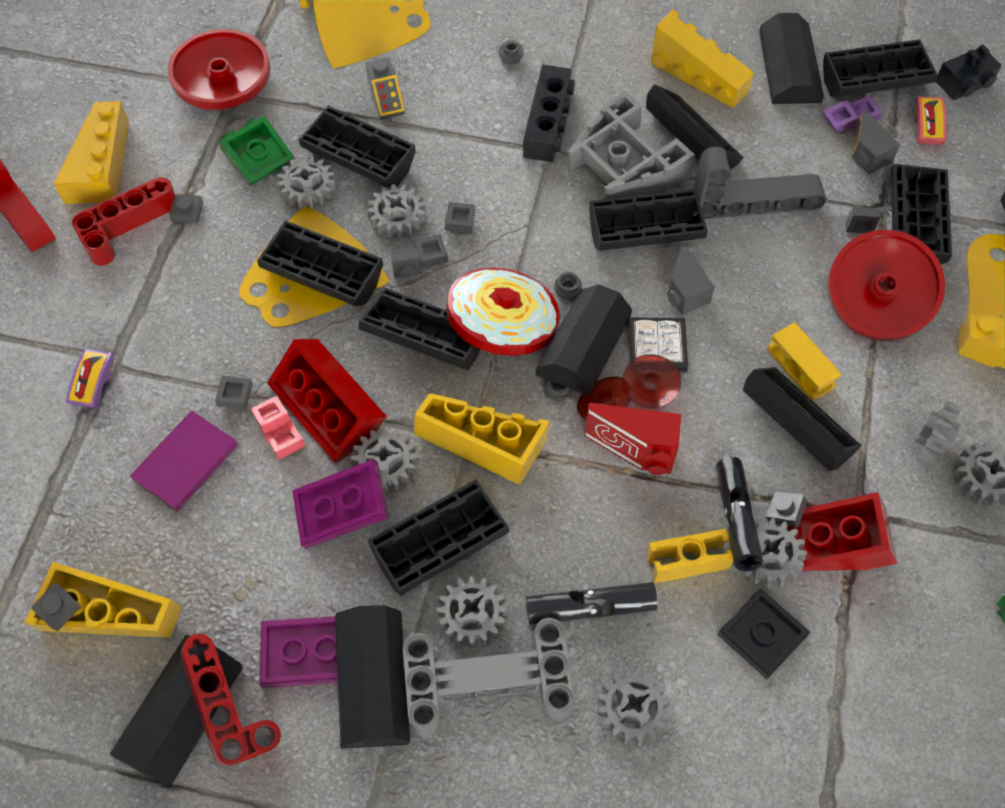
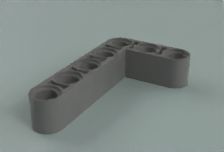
M709 148L700 157L694 189H696L704 219L814 210L826 203L827 198L819 175L805 174L729 181L731 172L723 148Z

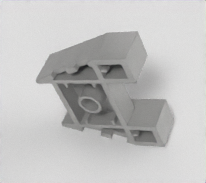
M624 91L602 107L599 116L591 121L581 139L578 138L569 149L568 172L572 173L586 164L607 184L604 187V199L654 194L670 189L692 174L695 154L677 138L656 152L635 132L641 125L642 106Z

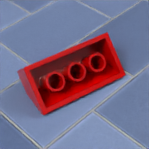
M294 339L267 382L334 463L340 462L354 452V445L362 446L360 438L363 436L370 439V431L374 430L377 432L387 418L386 414L318 339Z

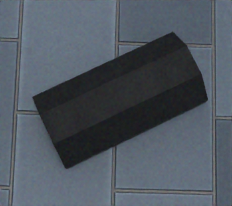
M799 13L776 14L761 24L759 30L772 104L822 103L824 94L809 23Z
M920 39L825 52L823 58L824 83L830 96H845L935 83L938 77Z
M655 84L648 91L645 108L693 152L699 161L702 153L712 147H721L725 150L730 170L736 167L744 158L678 94Z
M329 105L299 138L301 147L386 187H391L392 184L398 187L409 173L416 153L414 144Z
M894 164L891 169L892 230L910 234L922 241L933 251L940 264L949 262L952 257L948 169Z
M696 189L593 200L589 204L591 233L594 246L599 251L707 237L708 230Z
M286 220L257 260L258 266L262 269L356 307L368 302L377 287L383 267V261L380 257Z
M599 284L581 289L537 365L535 375L589 396L627 325L628 318L631 317L632 308L618 291Z
M384 288L359 320L358 329L466 370L471 368L480 352L479 348L471 345L457 334L448 320L445 309L388 288Z
M776 367L754 369L747 377L743 391L829 471L838 469L862 446Z
M476 479L368 540V543L392 588L401 596L508 534L509 527Z
M386 605L357 606L337 612L335 615L340 748L408 745L410 743V730L403 658L401 611Z
M188 635L184 636L109 754L113 758L169 788L205 731L181 660L180 652L184 642L190 637ZM196 643L193 644L191 651H189L190 656L197 655L200 663L198 668L193 669L195 673L204 667L212 666L210 662L203 665L201 656L206 649L204 647L198 648ZM215 647L230 690L243 666L233 657ZM203 675L199 679V687L204 692L211 693L216 690L217 681L211 675ZM219 707L211 710L210 720H212Z

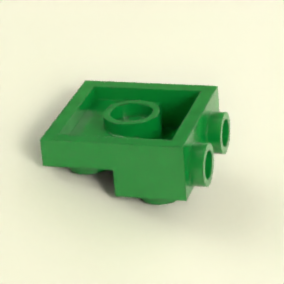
M265 115L259 119H250L244 124L243 128L236 132L234 130L227 132L220 140L221 151L234 169L239 170L250 187L282 169L283 166H287L295 158Z

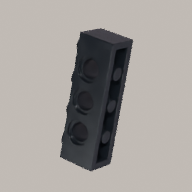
M542 64L523 138V158L553 162L555 152H560L562 137L559 134L560 132H565L567 117H564V113L569 114L571 98H568V96L573 95L575 80L571 79L572 69Z

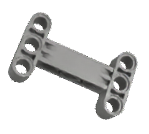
M554 618L542 619L535 628V651L435 662L433 645L427 635L414 633L408 636L403 643L408 717L412 730L421 737H429L436 733L440 727L439 703L541 691L542 706L546 716L553 721L565 720L570 716L573 708L574 691L563 625ZM545 632H552L558 639L555 642L549 643L543 641L541 635ZM416 647L427 649V653L423 657L415 658L410 655L411 651ZM555 663L562 668V672L558 675H551L545 670V667L548 664ZM422 678L430 681V685L426 690L418 691L413 688V684L418 679ZM553 696H562L567 701V705L563 708H555L550 704L549 700ZM428 711L434 716L430 723L422 725L415 721L420 712Z

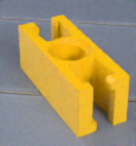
M795 322L772 335L771 340L773 342L768 345L767 351L812 401L835 389L837 384L834 381L838 380L842 374Z
M721 529L650 542L646 557L648 564H654L652 572L653 582L659 583L730 569L733 563L731 550H727L726 554L708 555L706 553V550L710 548H724L725 543L729 541L727 530ZM691 552L697 559L688 560L682 553ZM672 557L674 562L661 566L660 561L655 562L654 558Z

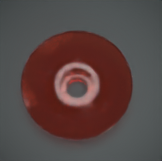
M647 354L633 359L627 365L623 374L622 381L626 395L635 404L644 408L657 409L669 405L676 399L681 388V376L677 367L670 360L660 355ZM653 383L656 387L653 389L648 388L645 384Z
M612 376L600 379L596 382L589 396L581 394L577 403L578 413L587 421L589 403L627 407L633 396L632 386L629 381L622 377Z

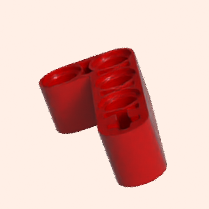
M0 159V212L33 253L56 240V237L42 216L14 182Z
M158 177L79 212L73 217L71 223L90 260L95 265L104 266L112 262L115 257L114 249L109 240L169 213L176 195L171 181L164 177Z
M201 633L188 637L180 652L181 660L215 761L221 766H234L276 748L280 742L281 731L275 722L261 720L242 728L212 639ZM194 643L197 644L198 648L204 647L206 649L201 656L203 665H206L208 662L212 665L202 668L197 673L193 669L198 668L200 665L197 655L190 656L189 654ZM203 675L213 676L217 681L216 690L211 693L201 690L199 687L200 677ZM220 707L226 710L228 720L224 726H216L211 722L210 712L213 708ZM260 727L267 728L271 733L272 738L268 746H260L255 741V732ZM226 740L236 742L239 747L238 755L233 760L224 758L221 753V746Z

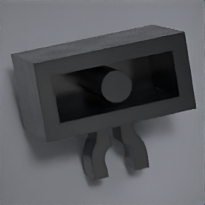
M982 44L979 48L968 50L967 53L944 62L935 82L954 101L963 96L967 97L983 87H990L997 80V74L1002 65L989 53L990 50Z

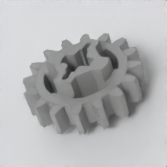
M312 156L309 161H305L303 157H300V162L296 163L291 160V167L283 166V174H278L279 182L277 184L282 199L284 201L289 200L290 206L299 203L300 209H303L305 204H309V207L313 209L316 202L324 205L323 198L331 199V192L336 190L335 174L332 172L330 165L325 166L323 159L315 162Z
M392 184L391 190L382 187V194L374 192V200L368 201V219L371 222L372 228L377 227L379 234L387 231L389 238H391L393 233H397L399 238H402L403 232L412 235V228L420 229V222L425 221L426 206L422 195H416L415 188L407 191L404 184L400 189H396L395 184Z
M947 401L940 413L932 410L915 441L921 445L915 459L930 465L937 453L942 456L946 454L961 424L955 422L961 407Z
M383 428L380 435H377L372 430L370 431V439L363 436L360 438L362 446L354 445L355 456L351 457L352 465L356 466L371 459L376 460L379 465L384 493H387L388 486H393L397 491L399 490L398 483L400 481L405 484L409 483L407 474L415 475L416 473L414 465L418 464L417 454H414L416 453L414 443L409 444V437L407 435L399 438V432L396 429L392 434H388L386 428Z
M986 441L982 447L977 442L970 449L966 447L955 462L958 468L954 472V476L962 478L957 484L958 487H967L966 496L976 495L978 504L986 499L989 506L992 507L998 501L1005 505V452L1002 451V444L999 443L996 448H992L990 441Z
M771 518L769 525H765L761 519L758 520L757 533L763 563L758 569L746 571L743 574L745 577L751 574L755 575V584H758L763 579L766 580L767 588H771L773 581H777L782 587L785 584V577L794 581L797 575L795 571L802 572L804 563L802 561H805L807 552L801 549L804 548L805 541L804 539L796 540L798 530L787 531V522L785 521L779 527L776 526L775 519ZM788 548L792 552L791 561L788 560L789 556L786 554Z
M470 576L469 583L464 584L461 578H458V587L453 588L447 585L446 591L448 596H439V603L442 607L437 608V616L443 617L439 620L440 629L448 628L446 631L447 639L457 636L458 646H461L464 640L469 641L470 648H474L475 640H480L485 646L487 645V636L490 635L496 639L498 637L496 627L504 628L505 620L502 617L507 615V607L501 606L505 602L504 594L496 596L498 586L494 584L488 588L486 578H483L479 584L475 583L474 576ZM454 604L458 612L452 620L450 611ZM490 604H492L494 610L492 619L486 613ZM469 609L470 611H474L475 609H478V614L470 612L467 615L466 610Z
M628 669L623 679L615 673L612 678L614 685L605 682L602 689L606 694H599L597 702L604 705L598 708L597 716H606V719L602 722V728H613L612 739H615L619 734L624 736V745L629 743L630 738H635L637 745L641 746L644 736L651 742L654 741L656 738L654 729L662 733L666 727L662 721H668L671 715L670 712L663 710L671 703L670 699L661 697L666 690L665 686L656 688L654 686L656 677L652 676L647 681L644 679V671L642 670L639 671L637 677H633L630 669ZM632 687H638L643 689L644 691L633 689ZM617 694L620 705L612 711V698ZM629 702L633 706L641 705L638 713L635 709L626 710ZM655 704L656 714L654 720L651 721L648 709ZM626 723L629 725L635 726V728H629L624 726L623 724Z

